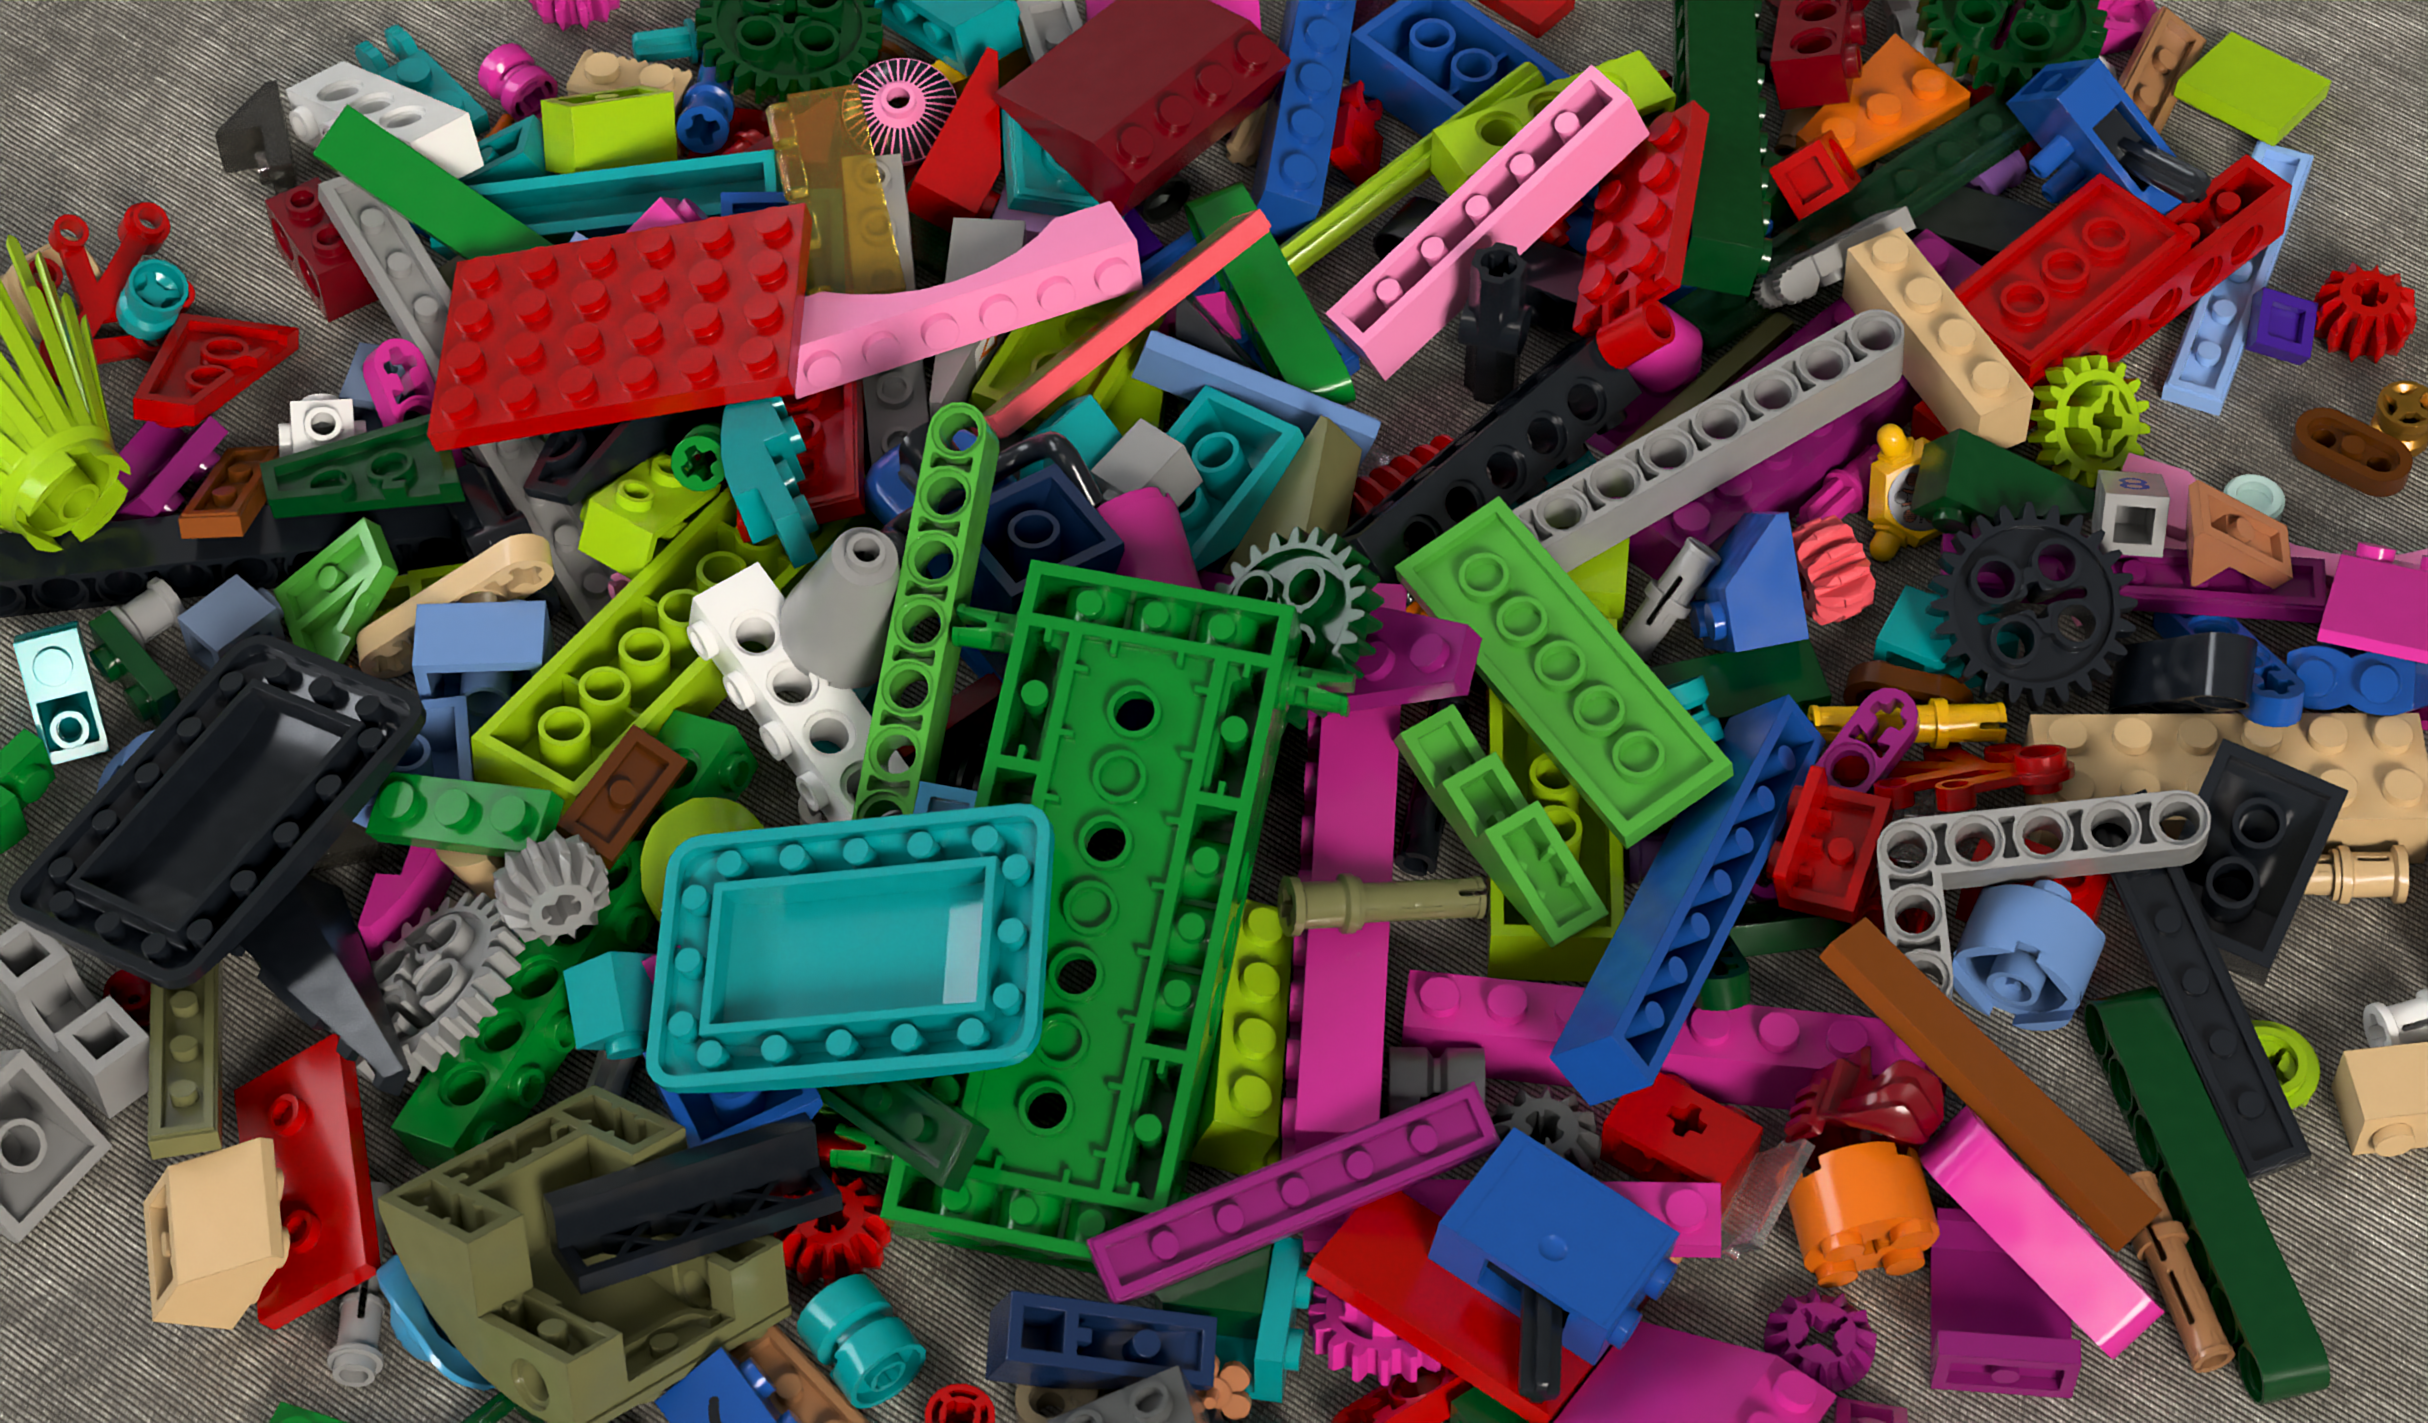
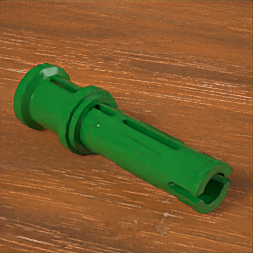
M725 407L721 413L715 414L709 423L695 426L689 431L684 439L675 447L671 456V468L675 478L682 486L692 491L704 492L713 489L725 477L721 458L720 436ZM697 454L700 455V458H699L698 461H697V460L695 459V457H694V456L697 455Z

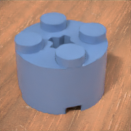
M2038 880L2034 883L2033 887L2019 884L1986 886L1982 888L1953 954V987L1969 1005L1987 1016H1990L1993 1007L2015 1014L2012 1025L2018 1028L2032 1031L2059 1029L2071 1021L2074 1012L2078 1009L2105 945L2106 936L2097 928L2087 914L2071 903V893L2057 882Z

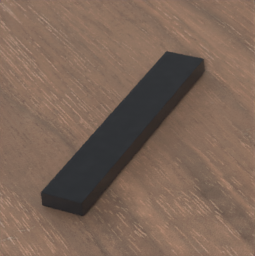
M2144 789L2134 794L2147 793V791ZM2113 823L2101 824L2092 831L2093 838L2105 847L2114 848L2121 846L2129 839L2127 832L2122 827ZM2160 823L2161 830L2165 833L2164 828ZM2181 866L2107 873L2248 1183L2311 1159L2310 1149Z

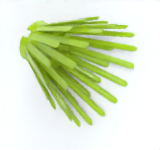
M8 235L6 248L46 345L69 408L0 279V335L19 368L20 376L19 378L0 351V529L22 534L36 550L56 552L64 549L53 537L61 536L71 531L82 542L93 536L112 519L124 502L128 489L117 479L120 470L131 475L130 466L115 451L113 434L86 314L82 317L79 326L73 301L67 292H64L60 303L42 253L38 251L35 256V265L51 310L50 314L44 296L35 283L19 241L13 235Z

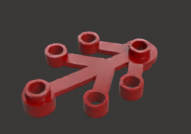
M142 202L136 203L127 209L117 228L121 244L98 283L84 248L89 237V228L85 221L76 215L65 214L56 219L49 231V244L60 254L80 309L77 317L79 326L82 317L85 314L87 316L98 365L134 358L154 361L168 336L167 334L161 339H156L158 343L156 347L149 346L142 339L132 335L94 339L102 324L118 322L116 304L120 297L119 294L142 255L156 253L170 233V221L165 211L157 204ZM139 219L148 221L155 228L151 229L145 227ZM66 229L73 232L77 240H67L61 235L60 230ZM44 258L51 279L54 281L56 290H58L63 280V272L56 262ZM33 260L29 264L32 275L38 273L35 260ZM33 275L37 287L41 290L46 301L47 307L49 309V312L51 314V310L43 286L35 279ZM188 280V297L179 314H186L195 300L194 287ZM42 339L38 352L55 384L61 386Z
M1949 742L1947 749H1932L1930 745L1923 747L1924 761H1899L1888 776L1893 778L1882 779L1873 784L1874 795L1892 799L1894 810H1900L1915 805L1914 792L1935 788L1937 809L1945 812H1959L1977 806L1976 793L2023 785V792L2031 795L2059 792L2063 789V782L2075 776V764L2067 760V749L2064 746L2054 744L2032 745L2023 748L2022 745L2015 743L1994 744L1983 749L1984 760L1963 750L1962 745L1959 743ZM1868 744L1879 758L1883 757V752L1879 750L1878 744ZM1858 756L1841 758L1833 768V777L1840 779V785L1844 787L1861 785L1869 774V764Z

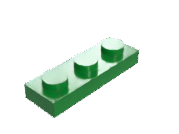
M391 772L379 788L365 832L378 842L505 858V852H521L524 850L527 844V836L536 843L545 841L554 829L556 830L565 800L552 790Z

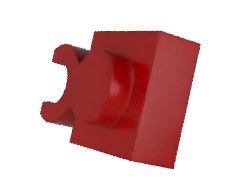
M1361 80L1341 89L1329 159L1331 164L1336 169L1342 170L1357 187L1379 171L1384 139L1374 128L1375 122L1382 117V102L1377 98L1365 103L1363 98L1364 83Z

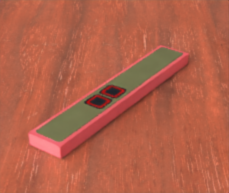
M1261 209L1231 218L1145 285L1143 289L1131 296L985 410L982 414L995 430L998 439L1006 438L1267 234L1270 231L1271 224ZM970 427L973 433L978 436V429Z

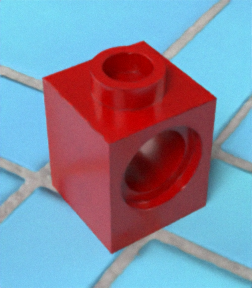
M1832 129L1783 157L1769 169L1770 174L1798 221L1848 193L1862 180Z

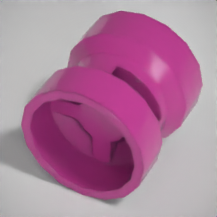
M503 44L494 49L484 59L479 69V84L493 99L500 100L502 107L517 122L533 114L537 118L542 117L541 100L557 97L558 85L556 80L543 67L536 66L534 59L518 44Z

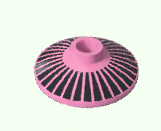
M907 58L885 60L864 70L849 86L842 106L844 129L850 142L865 157L901 153L903 166L915 165L924 162L958 101L949 80L933 66L922 61ZM897 98L909 100V103L903 108H893L889 105L890 101Z

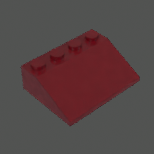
M1115 0L996 91L992 99L1097 202L1102 204L1111 201L1118 213L1123 217L1271 99L1292 60L1249 19L1209 0Z

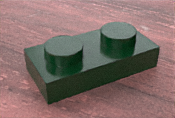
M108 610L88 622L96 648L89 652L96 669L107 683L111 684L118 680L124 687V698L137 719L142 723L151 719L158 727L181 702L177 687L116 616Z

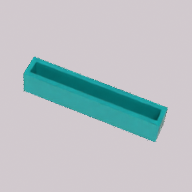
M775 149L468 185V187L553 245L569 243L575 232L589 239L599 236L623 234L660 197L677 198L680 202L684 198H688L708 218L721 217L720 192H794L793 167ZM430 236L431 248L448 261L458 256Z

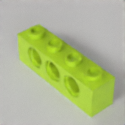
M1641 50L1617 59L1607 60L1595 67L1630 97L1646 128L1661 114L1675 111L1676 94ZM1583 72L1565 79H1557L1544 87L1513 99H1505L1497 105L1461 119L1451 120L1443 126L1432 129L1431 172L1448 195L1451 196Z

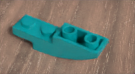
M781 396L726 405L720 434L721 458L725 478L752 543L755 544L777 534L794 569L818 559L808 534L819 530V527L804 494L801 495L797 482L806 478L796 455L807 451L792 416L788 415Z

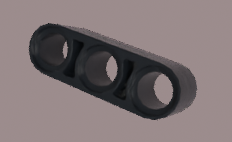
M2206 632L2123 645L2128 651L2126 656L2119 662H2114L2108 711L2112 714H2211L2247 709L2250 706L2258 642L2253 638L2239 634Z

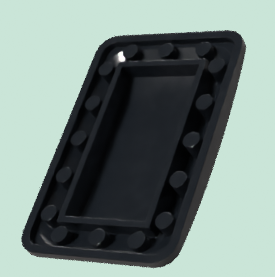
M261 634L243 639L226 652L16 880L9 891L7 899L9 909L16 919L32 928L159 987L171 990L187 987L202 978L247 937L339 838L389 776L423 728L427 715L420 698L409 690L274 636Z

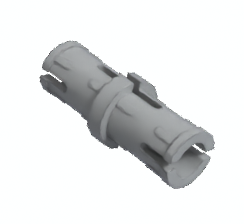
M1693 537L1686 539L1685 545L1659 580L1651 579L1644 589L1647 597L1623 631L1619 633L1645 662L1649 661L1652 657L1653 651L1677 618L1685 619L1692 610L1689 602L1713 568L1721 561L1720 556ZM1661 607H1662V610L1659 612V614L1657 615V617L1654 619V617L1656 616V614L1658 613V611H1659V610L1661 609Z

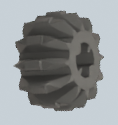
M1547 1085L1540 1094V1098L1533 1099L1520 1088L1517 1095L1514 1096V1105L1499 1103L1498 1108L1493 1114V1125L1501 1143L1512 1128L1515 1127L1593 1177L1594 1164H1596V1160L1600 1159L1602 1142L1599 1140V1135H1596L1597 1121L1594 1118V1112H1578L1579 1101H1577L1575 1093L1562 1101L1554 1099V1094L1549 1085Z

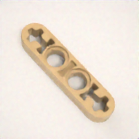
M535 534L509 536L363 628L356 638L361 671L376 678H393L413 670L412 656L417 604L456 603L457 601L477 603L506 602L512 599L524 600L546 586L555 574L549 542L544 537Z

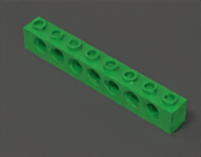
M674 709L655 739L688 760L686 770L611 870L607 869L608 875L606 877L609 881L607 885L609 888L608 895L611 904L598 910V925H582L579 927L576 940L568 934L560 935L550 947L539 937L526 943L519 937V940L525 944V950L514 959L522 967L521 970L505 979L512 987L511 992L497 997L492 1003L498 1010V1013L492 1017H483L477 1023L480 1030V1035L477 1038L466 1035L460 1040V1051L456 1057H453L448 1052L441 1055L437 1070L433 1073L430 1070L392 1124V1130L420 1165L434 1169L524 1121L532 1107L541 1099L544 1089L568 1053L576 1046L563 971L609 951L635 953L639 946L646 941L657 919L650 910L642 891L640 858L645 840L652 826L672 808L692 798L717 797L736 802L740 794L749 786L759 764L736 726Z

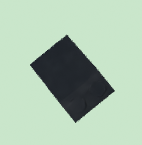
M2223 738L2198 793V796L2207 804L2211 815L2207 844L2202 854L2196 860L2182 865L2181 868L2228 971L2264 986L2349 790ZM2186 820L2178 840L2189 839L2197 833L2195 826L2190 820Z

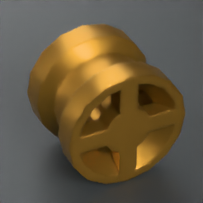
M2402 380L2392 382L2381 390L2376 402V412L2369 426L2400 440L2408 447L2412 457L2425 451L2428 446V388L2414 381Z

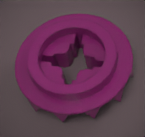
M1814 1287L1806 1295L1796 1298L1787 1294L1781 1306L1774 1313H1769L1764 1330L1763 1346L1766 1353L1779 1356L1831 1392L1836 1393L1854 1386L1868 1373L1875 1356L1877 1334L1873 1333L1868 1323L1866 1309L1858 1311L1850 1305L1844 1292L1836 1297L1821 1295ZM1813 1326L1820 1333L1838 1330L1833 1337L1831 1346L1833 1351L1831 1349L1827 1350L1821 1343L1812 1346L1805 1345L1808 1339L1809 1327Z

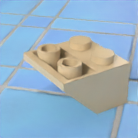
M259 1137L170 1165L143 1202L152 1322L233 1330L249 1306L259 1300L262 1288L276 1269L284 1266L290 1248V1235L287 1227L281 1224L279 1203L284 1189V1175L282 1169L276 1167L273 1139Z

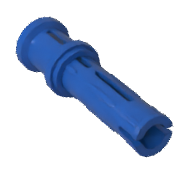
M702 53V63L700 64L696 84L691 86L684 95L682 112L679 115L676 129L678 138L685 147L693 152L706 154L719 150L726 143L730 130L729 123L733 117L735 104L730 93L733 79L721 83L715 81L716 67H704Z

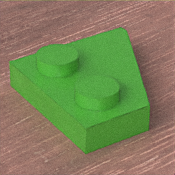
M363 517L273 590L284 612V620L294 645L344 664L356 644L358 633L367 626L399 573L380 525Z

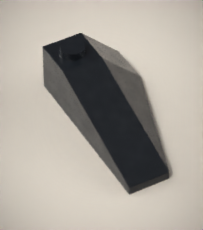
M725 405L552 433L546 440L523 488L529 497L573 506L630 471L638 464L682 439L695 426L708 423Z

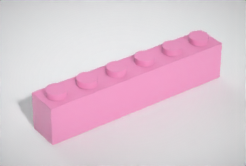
M1591 64L1325 313L1347 345L1384 381L1388 380L1464 308L1469 296L1471 262L1477 249H1486L1499 242L1517 247V252L1520 256L1650 135L1630 97Z

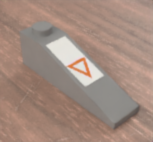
M953 217L945 283L953 282L985 270L1019 251L1027 244L1026 221ZM1007 332L935 355L929 399L930 421L933 415L947 404L952 402L968 403L972 396V390L984 374Z

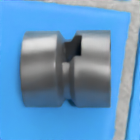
M1389 1047L1387 1117L1473 1081L1485 1105L1484 1048L1447 1047L1439 1058L1433 1057L1427 1047Z

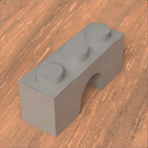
M22 921L1 934L0 1005L109 1120L149 1091L150 1037L110 995L100 1002L93 997L80 979L70 954L53 937L32 928Z

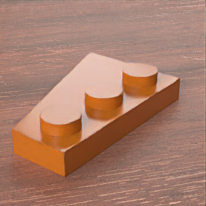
M1894 33L1862 66V77L1853 79L1850 102L1824 105L1796 134V150L1832 129L1854 168L1858 170L1969 111L1971 92Z

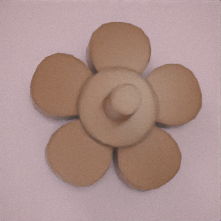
M1215 1355L1214 1387L1210 1390H1195L1206 1409H1217L1220 1414L1222 1411L1229 1419L1234 1421L1241 1420L1248 1415L1252 1405L1251 1397L1244 1391L1250 1383V1371L1244 1364L1238 1361L1227 1362L1220 1371V1361Z

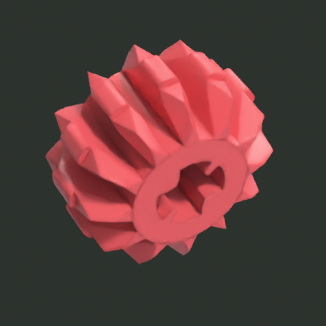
M1831 515L1822 519H1813L1794 528L1792 537L1805 614L1812 616L1814 621L1823 626L1832 622L1839 623L1862 612V609L1874 603L1876 580L1870 572L1871 562L1863 552V543H1858L1853 529L1849 525L1844 524L1835 515Z

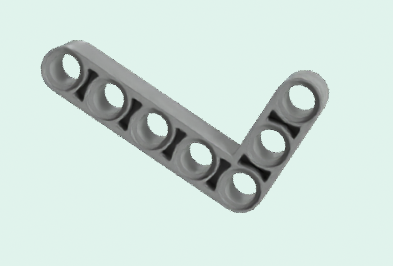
M2170 790L1904 818L1894 821L1883 829L1877 842V870L1885 936L1922 973L1936 977L1942 986L1940 991L1952 1001L1953 968L1943 890L2175 867L2192 863L2202 854L2207 844L2211 822L2208 806L2198 795L2192 792ZM2172 816H2182L2193 823L2197 833L2186 840H2174L2165 835L2161 830L2160 823ZM2113 823L2122 827L2127 832L2129 839L2121 846L2114 848L2105 847L2093 838L2092 831L2101 824ZM2045 830L2055 834L2060 840L2061 845L2053 853L2046 855L2036 854L2029 850L2024 843V839L2031 832ZM1978 837L1986 840L1992 846L1993 852L1985 860L1974 862L1962 858L1956 848L1964 839ZM1911 844L1919 847L1926 857L1917 867L1906 869L1894 865L1889 859V855L1897 846ZM1916 908L1928 912L1934 922L1925 932L1912 934L1902 930L1896 923V920L1905 910Z

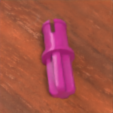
M1866 445L1842 470L1835 469L1830 471L1824 478L1823 487L1800 507V515L1796 518L1797 526L1816 518L1822 519L1835 515L1842 519L1848 513L1860 512L1866 505L1867 496L1869 495L1871 463L1879 460L1877 457L1881 450L1879 445Z

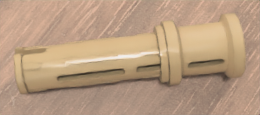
M2337 845L2334 849H2329L2328 854L2320 856L2304 895H2328L2329 900L2335 901L2337 904H2348L2351 898L2390 897L2394 904H2404L2407 901L2409 892V861L2404 845H2392L2389 852H2351L2347 845Z

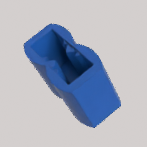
M2329 643L2301 647L2287 653V667L2305 684L2303 708L2330 710L2351 705L2369 714L2389 716L2428 706V664Z

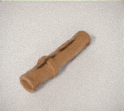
M2140 1171L2130 1174L2128 1176L2162 1209L2155 1219L2133 1239L2132 1246L2139 1260L2147 1262L2165 1301L2166 1308L2189 1355L2192 1369L2197 1373H2206L2219 1369L2232 1361L2236 1354L2224 1334L2209 1296L2185 1247L2189 1240L2187 1232L2181 1222L2173 1220L2157 1185L2158 1180L2152 1171Z

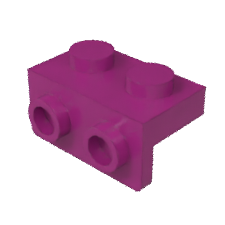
M211 415L187 433L180 428H165L157 425L155 422L146 421L118 452L130 466L131 475L121 470L118 474L117 479L128 489L124 502L111 520L114 522L170 516L185 500V497L178 490L188 478L197 483L219 461L221 456L214 451V448L227 435L228 431Z

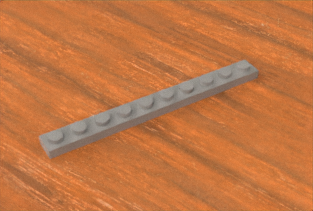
M342 176L319 183L318 199L402 338L417 346L423 354L436 385L451 290L406 219ZM540 435L470 446L469 448L482 468L490 467L513 511L521 510L533 534L542 536L549 542L555 573L551 583L556 588L558 595L581 630L612 600L607 586L608 582L612 580L610 578L611 575L617 572L578 550L584 525L580 521L582 503L579 501L573 506L529 497L525 492L523 486L545 444Z

